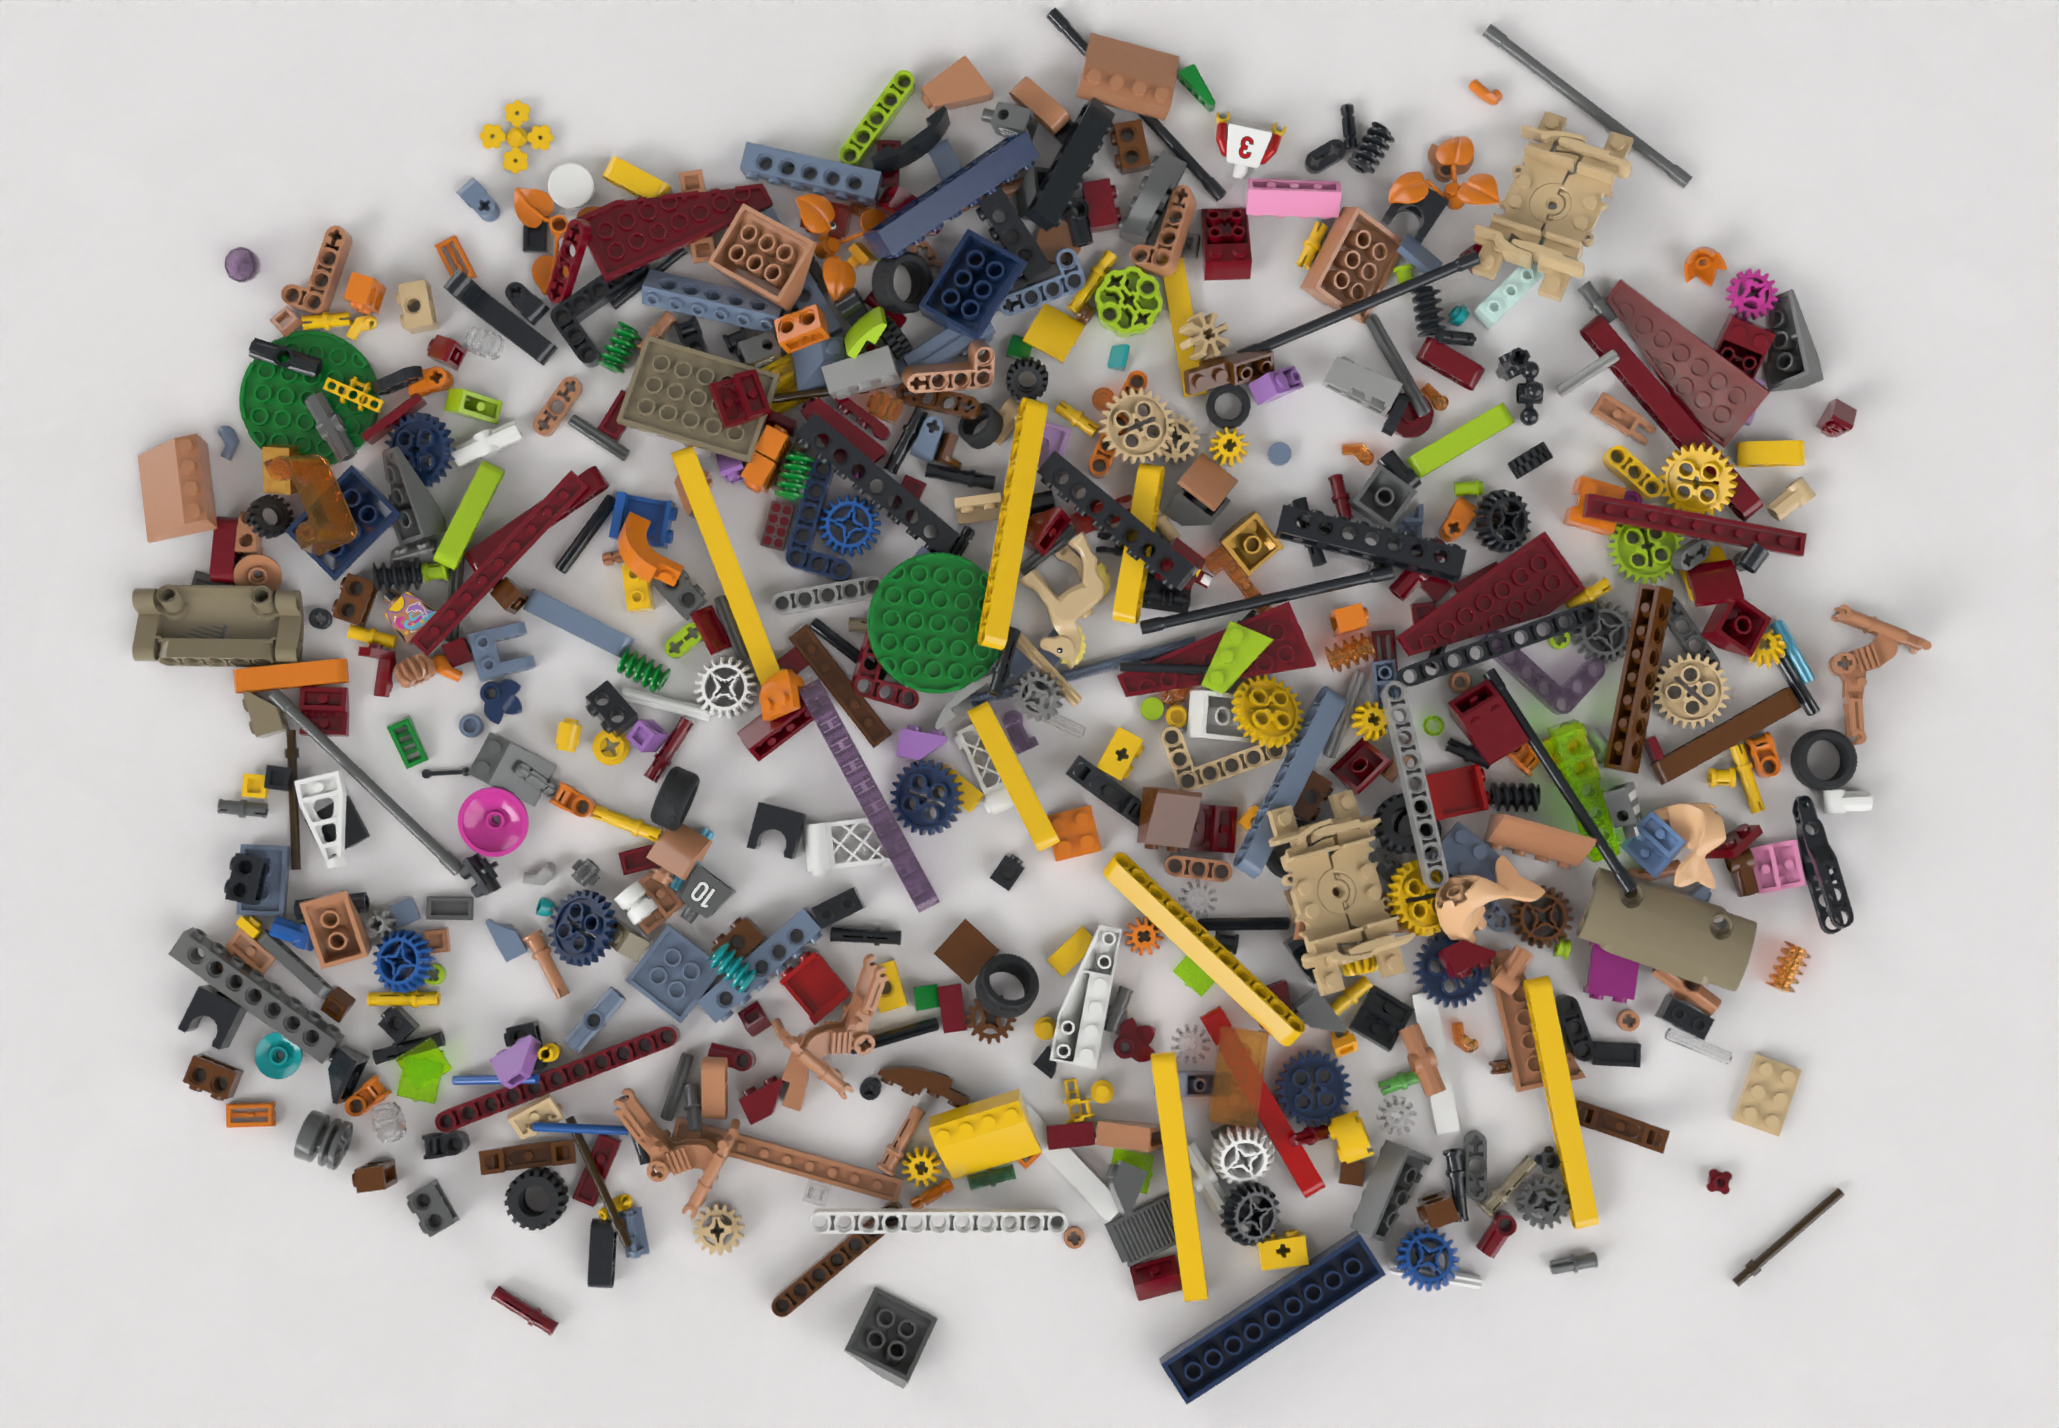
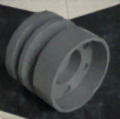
M316 1110L311 1111L299 1131L294 1148L295 1158L312 1162L318 1155L319 1166L327 1164L328 1169H337L349 1149L353 1133V1123L349 1121L342 1123L340 1118H336L330 1124V1116Z

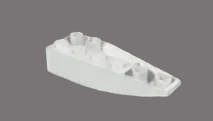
M1098 926L1058 1013L1050 1055L1051 1061L1096 1069L1122 929Z

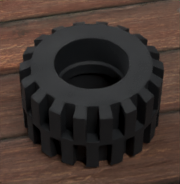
M1403 793L1395 794L1382 802L1376 809L1377 812L1373 815V819L1380 818L1381 822L1372 830H1375L1376 834L1374 836L1376 839L1379 838L1381 841L1379 844L1382 847L1386 846L1388 851H1396V854H1407L1415 851L1416 848L1413 835L1403 837L1398 835L1392 828V815L1398 810L1407 811ZM1415 802V810L1418 813H1424V805L1421 802ZM1421 825L1420 833L1428 837L1430 834L1429 827Z
M535 1167L531 1170H526L509 1184L510 1188L505 1193L507 1199L504 1201L505 1206L509 1208L506 1212L508 1216L512 1214L514 1217L512 1221L514 1223H520L519 1227L523 1229L529 1227L531 1231L535 1229L542 1230L556 1222L562 1216V1213L565 1212L567 1208L566 1203L569 1202V1196H566L568 1187H564L563 1183L565 1181L563 1178L559 1179L557 1177V1172H549V1168L540 1169V1167ZM539 1186L546 1191L549 1197V1205L545 1211H535L527 1205L525 1193L528 1187Z

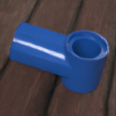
M276 915L269 932L270 936L290 942L297 948L313 951L314 946L306 923H297Z

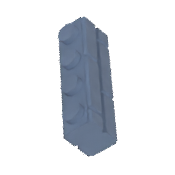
M991 322L979 338L987 344L994 339L993 335L996 334ZM946 328L903 355L902 358L907 366L955 363L954 360L956 358L968 356V347L975 339Z

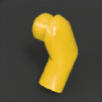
M372 315L357 317L346 336L356 341L361 332L375 329L378 325L376 317Z
M622 1194L612 1199L618 1212L628 1210L633 1204L632 1197L629 1194ZM603 1206L598 1211V1215L603 1220L609 1218V1214L605 1206Z

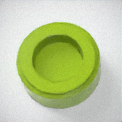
M1150 697L1142 702L1140 711L1145 719L1155 721L1162 716L1164 706L1158 698Z

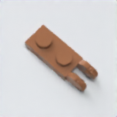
M1604 392L1589 412L1644 446L1649 440L1635 431L1637 425L1649 433H1654L1656 427L1643 419V416Z

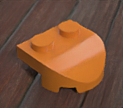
M783 669L775 673L763 684L760 690L763 721H772L801 708L798 689L804 687L802 677L796 675L792 669Z

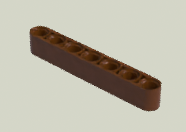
M1786 687L1664 755V758L1653 761L1649 765L1660 784H1666L1801 708V705L1791 688Z
M891 1201L881 1207L903 1209L899 1202L894 1203ZM870 1216L862 1225L868 1227L870 1223L874 1222V1217ZM887 1217L885 1225L892 1227L896 1225L898 1219ZM885 1234L847 1235L775 1296L771 1305L773 1313L779 1317L789 1315ZM853 1238L860 1239L862 1247L859 1249L851 1247L850 1240ZM835 1253L841 1254L844 1262L841 1264L834 1263L832 1255ZM818 1268L823 1269L826 1277L818 1279L814 1276L813 1271ZM797 1284H804L807 1287V1293L799 1294L795 1286ZM779 1299L787 1300L789 1308H779L777 1301Z

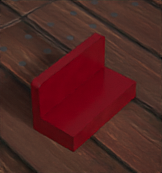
M1175 1254L1129 1267L1138 1301L1183 1290Z

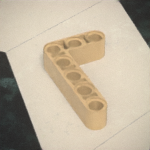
M1173 726L1163 730L1160 737L1176 785L1182 791H1193L1280 760L1287 751L1286 745L1283 744L1280 747L1281 753L1279 756H1272L1267 743H1265L1262 747L1256 745L1194 767L1180 729ZM1168 731H1174L1177 734L1178 740L1176 743L1170 744L1165 740V734ZM1251 751L1259 755V761L1256 764H1251L1247 760V755ZM1176 753H1182L1185 756L1186 761L1184 765L1178 766L1173 762V756ZM1228 759H1233L1237 763V769L1234 772H1229L1225 768V763ZM1206 767H1212L1215 770V777L1212 780H1207L1203 776V770ZM1184 775H1190L1193 778L1194 782L1190 788H1185L1181 784V778Z

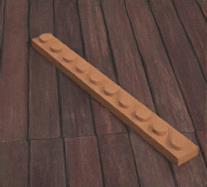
M678 1116L671 1138L675 1142L688 1138L707 1139L718 1148V1142L725 1138L729 1130L702 1123V1130L692 1132L688 1130L687 1119ZM740 1133L728 1155L729 1157L894 1203L898 1202L904 1180Z

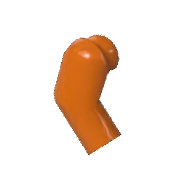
M1474 79L1469 84L1468 88L1491 106L1497 105L1498 101L1502 100L1503 95L1498 89L1490 92L1477 79Z
M436 654L432 658L438 674L456 682L460 681L463 672L453 668L444 655Z

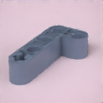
M1068 247L1059 248L1054 255L1059 273L1010 291L999 307V310L1004 315L1013 316L1081 290L1085 285V277L1075 251ZM1064 252H1069L1072 257L1071 261L1064 265L1061 263L1060 257ZM1072 274H1077L1079 277V282L1075 286H1069L1068 278ZM1055 282L1058 287L1057 291L1050 295L1046 292V287L1049 283ZM1033 290L1036 293V298L1033 302L1028 303L1025 301L1024 296L1027 291ZM1019 294V300L1023 306H1020L1017 302L1011 305V310L1003 307L1006 304V299H1009L1011 302L1017 301L1016 295Z

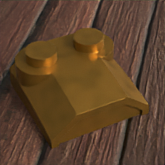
M1255 511L1242 517L1219 540L1222 548L1229 553L1247 577H1250L1263 563L1280 549L1284 548Z

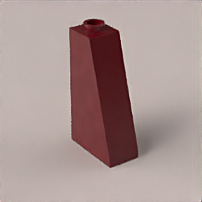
M819 397L816 400L812 398L802 405L803 409L800 413L806 421H808L813 413H816L875 464L888 455L882 445ZM819 434L818 438L826 447L829 443L828 436ZM838 449L834 452L836 462L842 463L846 460L847 453L845 450ZM861 464L853 466V476L864 468Z

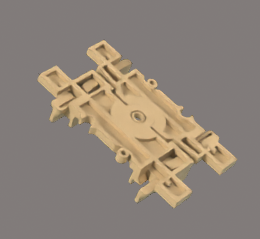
M1545 111L1537 129L1527 125H1522L1521 137L1540 142L1541 144L1529 141L1528 145L1524 147L1523 166L1515 165L1513 167L1512 174L1515 179L1505 199L1499 202V208L1504 209L1505 212L1501 215L1494 213L1489 228L1481 225H1476L1474 228V242L1483 247L1478 255L1481 264L1474 266L1472 273L1495 280L1503 261L1531 269L1533 263L1536 262L1538 263L1537 272L1545 274L1538 289V295L1560 302L1571 280V276L1581 278L1585 273V264L1579 262L1583 253V246L1590 247L1593 245V229L1601 212L1607 210V203L1602 202L1601 199L1603 197L1613 198L1612 188L1617 177L1627 179L1632 171L1631 162L1625 159L1633 144V138L1611 131L1604 148L1601 149L1586 144L1585 136L1564 132L1567 117ZM1550 204H1556L1557 208L1551 210L1548 208V206Z
M1353 789L1328 796L1334 819H1327L1298 828L1291 805L1267 812L1274 837L1269 839L1270 847L1289 842L1292 847L1286 849L1285 855L1280 858L1283 870L1289 873L1282 877L1281 882L1286 887L1292 886L1290 894L1297 914L1295 922L1302 921L1306 927L1304 932L1298 933L1299 936L1304 938L1308 952L1301 956V961L1305 969L1315 967L1313 973L1320 996L1345 990L1339 966L1372 956L1376 957L1381 978L1406 972L1399 946L1407 944L1415 937V933L1396 938L1394 934L1389 935V933L1399 930L1396 920H1399V916L1390 918V914L1384 911V909L1390 908L1387 904L1391 900L1388 897L1381 898L1383 891L1376 870L1378 862L1371 863L1367 858L1368 853L1374 851L1368 842L1376 840L1375 836L1371 837L1369 830L1374 829L1381 822V819H1372L1369 815L1360 816ZM1320 839V841H1318L1317 843L1311 845V846L1308 848V845H1309V844H1312L1313 842H1315V841H1317V840ZM1333 888L1338 889V896L1333 895ZM1337 944H1351L1347 946L1337 947Z

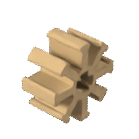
M1199 312L1187 319L1189 323L1179 329V335L1183 334L1189 337V339L1179 344L1181 350L1184 351L1194 346L1192 356L1189 357L1193 361L1205 357L1204 360L1215 358L1221 354V349L1229 345V339L1218 336L1229 330L1228 325L1223 323L1215 328L1214 324L1219 316L1215 312H1211L1206 316H1203L1204 312Z

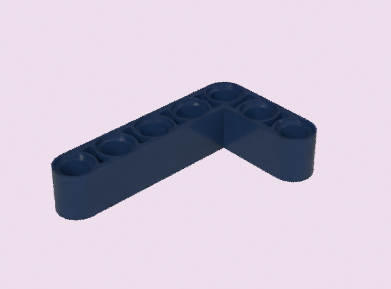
M817 458L811 465L810 479L806 482L807 489H804V498H802L785 558L787 563L795 570L838 582L851 579L853 570L846 560L812 551L820 523L819 517L822 516V510L825 506L834 474V468L830 462L827 464L829 466L828 472L824 475L818 474V466L824 463ZM815 486L822 487V493L818 497H813L810 494L811 489ZM809 508L815 509V517L812 519L804 518L805 510ZM803 530L808 531V540L804 542L799 541L797 538L799 532ZM797 552L802 553V562L793 564L791 562L792 555ZM817 559L825 560V567L822 570H815L813 567ZM840 565H845L848 568L847 574L842 577L837 576L835 573L836 568Z

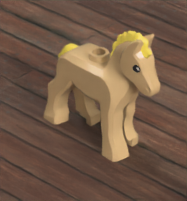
M1084 532L1078 534L1068 543L1079 552L1081 558L1068 545L1054 555L1058 561L1067 562L1076 569L1079 575V584L1056 596L1037 569L1030 571L1019 580V583L1026 588L1032 589L1039 595L1041 601L1047 607L1052 626L1058 634L1056 637H1043L1039 642L1041 649L1059 657L1061 664L1066 663L1070 670L1083 659V654L1087 647L1084 642L1085 636L1076 620L1080 617L1082 620L1089 617L1094 612L1092 608L1110 590L1109 573H1106L1107 567L1103 565V562L1097 565L1098 558L1092 552Z

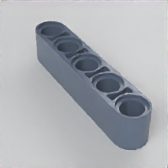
M534 588L523 607V610L619 658L623 657L635 640Z

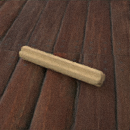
M1021 633L1017 642V648L1038 670H1042L1043 675L1050 672L1051 680L1057 677L1058 681L1055 684L1063 686L1059 693L1065 695L1064 698L1071 706H1077L1081 702L1082 697Z

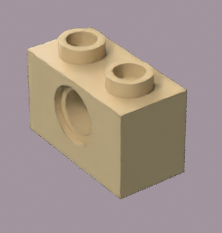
M425 279L397 284L399 292H396V299L398 305L402 307L403 314L400 315L402 327L406 328L411 334L439 329L431 284ZM419 302L421 305L420 309L412 312L413 304Z

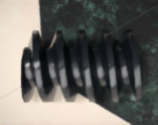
M1376 121L1372 122V127L1368 128L1366 132L1367 135H1364L1361 139L1362 143L1357 145V150L1353 151L1352 158H1349L1347 161L1348 165L1359 173L1369 172L1374 174L1375 170L1371 165L1379 166L1380 164L1376 157H1385L1381 149L1389 151L1390 147L1386 142L1394 143L1395 141L1391 136V132L1384 125Z
M1423 286L1411 291V294L1416 295L1412 298V302L1418 304L1413 308L1415 313H1419L1415 316V321L1421 322L1416 326L1418 331H1422L1417 337L1433 336L1437 334L1438 330L1446 329V326L1439 325V322L1445 320V317L1437 315L1443 311V308L1436 307V304L1442 302V299L1435 298V295L1440 293L1441 290L1433 289L1432 286Z
M403 561L400 562L399 568H396L394 562H391L389 568L386 567L384 562H381L379 569H377L375 562H373V580L377 591H381L383 585H385L387 591H391L393 584L397 591L401 590L402 584H404L406 591L410 590L412 584L416 590H420L421 584H423L422 561H420L418 568L415 567L413 561H410L408 568H406Z
M1492 782L1489 792L1490 806L1495 805L1496 811H1500L1501 805H1504L1506 812H1509L1511 805L1514 806L1515 812L1519 811L1520 805H1523L1524 812H1528L1529 806H1532L1533 811L1537 812L1540 805V785L1537 784L1535 787L1533 783H1529L1526 788L1524 783H1519L1518 787L1515 783H1510L1507 787L1505 782H1501L1498 787L1496 782Z

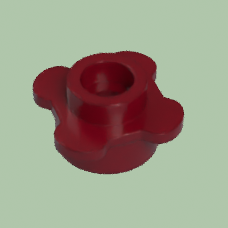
M1711 1169L1708 1173L1707 1190L1728 1194L1730 1191L1729 1181L1732 1179V1174L1728 1171L1720 1172L1716 1169Z

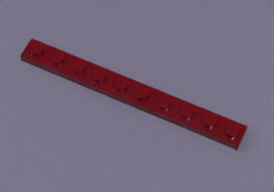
M571 470L410 641L429 656L589 485Z
M1591 493L1585 495L1582 515L1583 518L1747 548L1754 542L1769 552L1796 557L1804 556L1807 533Z

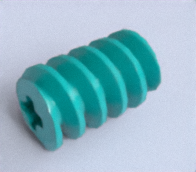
M727 942L721 945L706 962L713 960L710 966L712 969L720 966L717 974L727 973L724 981L728 982L733 979L731 988L740 986L738 991L740 995L756 979L754 976L757 969L748 971L750 963L747 962L742 965V955L734 958L736 949L728 952L727 949L730 943Z

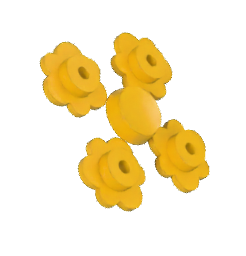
M516 100L513 104L509 103L505 106V112L507 113L505 119L515 127L508 131L507 136L501 131L500 125L493 126L492 124H485L483 132L479 134L485 149L493 147L498 149L501 147V143L507 139L508 144L513 148L510 152L504 154L503 167L507 171L511 170L513 174H518L519 171H525L528 168V162L526 161L528 155L520 150L527 140L532 143L533 149L537 150L540 148L543 151L548 150L550 142L554 140V136L550 134L551 129L547 125H542L541 127L534 126L532 132L528 134L522 128H519L523 122L529 121L530 107Z

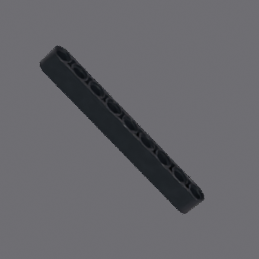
M1585 603L1405 666L1397 672V681L1401 682L1406 688L1584 627L1598 619V608L1594 604ZM1583 608L1590 612L1591 616L1588 621L1581 617ZM1561 616L1566 617L1569 624L1566 629L1559 625V618ZM1538 624H1543L1546 627L1545 636H1540L1537 633ZM1517 631L1524 635V642L1522 644H1518L1514 639ZM1494 639L1502 643V650L1500 652L1495 651L1492 647ZM1472 647H1476L1480 651V657L1477 660L1473 659L1470 655ZM1450 655H1455L1458 658V665L1456 667H1451L1448 664V657ZM1429 662L1436 666V673L1434 675H1429L1426 672L1425 667ZM1406 670L1414 674L1412 683H1407L1403 678Z

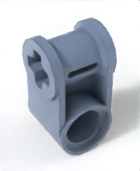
M474 177L456 192L484 221L494 222L500 216L499 206Z
M931 416L925 419L910 455L933 463L945 431L944 424L940 418ZM936 422L939 431L934 430V432L931 433V430L928 426L934 425V423Z

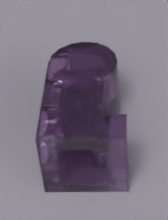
M1010 710L1004 715L1003 723L1017 755L1039 745L1035 736L1028 737L1023 726L1022 714L1016 710Z

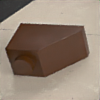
M508 577L501 579L490 593L505 611L516 614L529 598V595Z

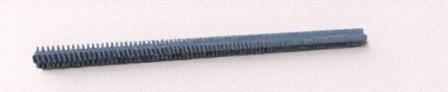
M1195 636L1188 637L1187 639L1177 640L1162 646H1154L1148 648V650L1143 649L1142 651L1121 655L1117 658H1109L1106 661H1098L1092 663V665L1080 666L1078 669L1076 667L1072 670H1064V673L1061 671L1060 674L1067 682L1068 680L1071 682V679L1072 681L1074 679L1077 680V678L1080 680L1082 676L1083 678L1085 676L1088 677V675L1091 677V675L1094 676L1096 673L1099 675V672L1102 674V671L1105 673L1108 670L1110 672V669L1113 671V668L1116 670V667L1119 669L1120 662L1141 663L1142 661L1144 663V660L1147 662V659L1150 661L1152 658L1164 656L1194 643L1196 639ZM1041 682L1042 685L1049 687V686H1048L1047 684H1045L1044 682ZM1011 684L1010 686L1008 685V688L1005 686L1002 697L991 696L986 691L985 693H977V696L974 694V697L971 695L970 699L972 706L976 707L986 701L993 703V701H998V699L1001 701V698L1002 700L1004 698H1012V695L1019 690L1015 688V684Z

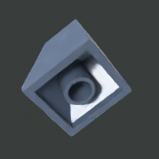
M842 336L830 337L791 353L797 391L827 387L821 367L846 359Z

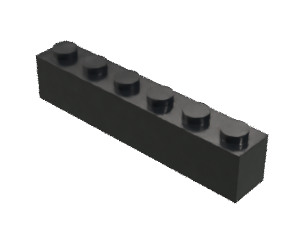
M1095 98L1083 105L1024 215L1046 232L1053 227L1057 228L1064 219L1062 214L1072 204L1074 191L1078 190L1082 185L1084 172H1087L1093 165L1094 160L1092 157L1101 149L1104 143L1102 141L1104 135H1107L1113 127L1112 120L1115 113Z

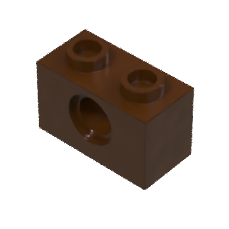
M1312 770L1293 808L1294 815L1308 823L1310 820L1315 821L1321 811L1319 808L1322 800L1327 801L1328 796L1333 791L1331 788L1333 782ZM1307 790H1312L1315 793L1316 797L1312 803H1307L1304 800V793Z
M748 916L744 919L739 917L730 925L732 930L727 935L722 933L713 941L715 946L711 950L715 952L721 945L729 942L727 951L736 949L734 958L742 955L744 959L767 936ZM734 935H740L743 938L741 948L733 946L732 938Z

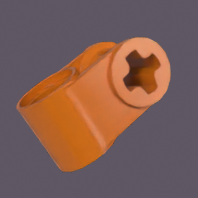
M438 366L422 369L424 379L408 386L409 397L415 393L424 397L432 393L446 391L452 387L454 378L450 372Z
M1459 496L1439 529L1441 539L1445 542L1456 541L1476 516L1473 510L1479 508ZM1451 526L1454 527V530H1453L1454 533H1453V534H1451V533L1449 532V531H1450V528H1449V527H1451Z
M1768 731L1764 732L1762 736L1752 739L1748 737L1744 740L1745 749L1757 776L1769 778L1780 772L1781 763L1775 749L1773 737ZM1765 761L1771 764L1772 769L1770 773L1763 769Z
M1528 743L1507 755L1515 766L1528 777L1532 775V771L1540 763Z
M560 781V787L554 799H550L549 802L578 817H592L597 805L595 800L579 792L578 789ZM583 801H587L589 810L583 814L580 811V804Z
M376 1074L346 1100L344 1105L345 1111L352 1117L364 1115L374 1106L385 1100L392 1091L390 1089L387 1090L379 1081L378 1074ZM355 1099L362 1102L363 1107L360 1112L356 1111L353 1107Z

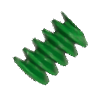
M618 321V325L622 329L614 328L613 332L617 337L610 336L609 341L613 345H605L604 348L608 353H601L600 356L604 362L597 361V363L614 373H624L625 371L622 369L621 364L629 365L625 357L634 356L629 349H637L634 340L642 341V338L637 330Z
M789 450L792 454L785 455V459L790 463L782 465V468L787 472H782L779 475L785 481L777 482V486L782 490H776L774 494L778 497L798 502L797 498H804L799 489H807L802 480L810 479L804 472L812 471L807 462H815V459L804 453Z
M628 648L618 664L617 672L620 674L625 672L626 678H631L634 675L633 682L638 683L642 680V687L646 688L650 685L649 690L651 692H655L657 689L659 692L665 685L671 669L668 668L663 673V664H659L655 668L654 659L646 663L647 655L644 654L639 659L637 658L639 651L635 650L630 654V648Z

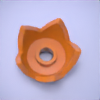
M1710 247L1694 249L1684 263L1686 283L1697 277L1704 284L1711 287L1717 269L1727 270L1725 261L1719 252Z

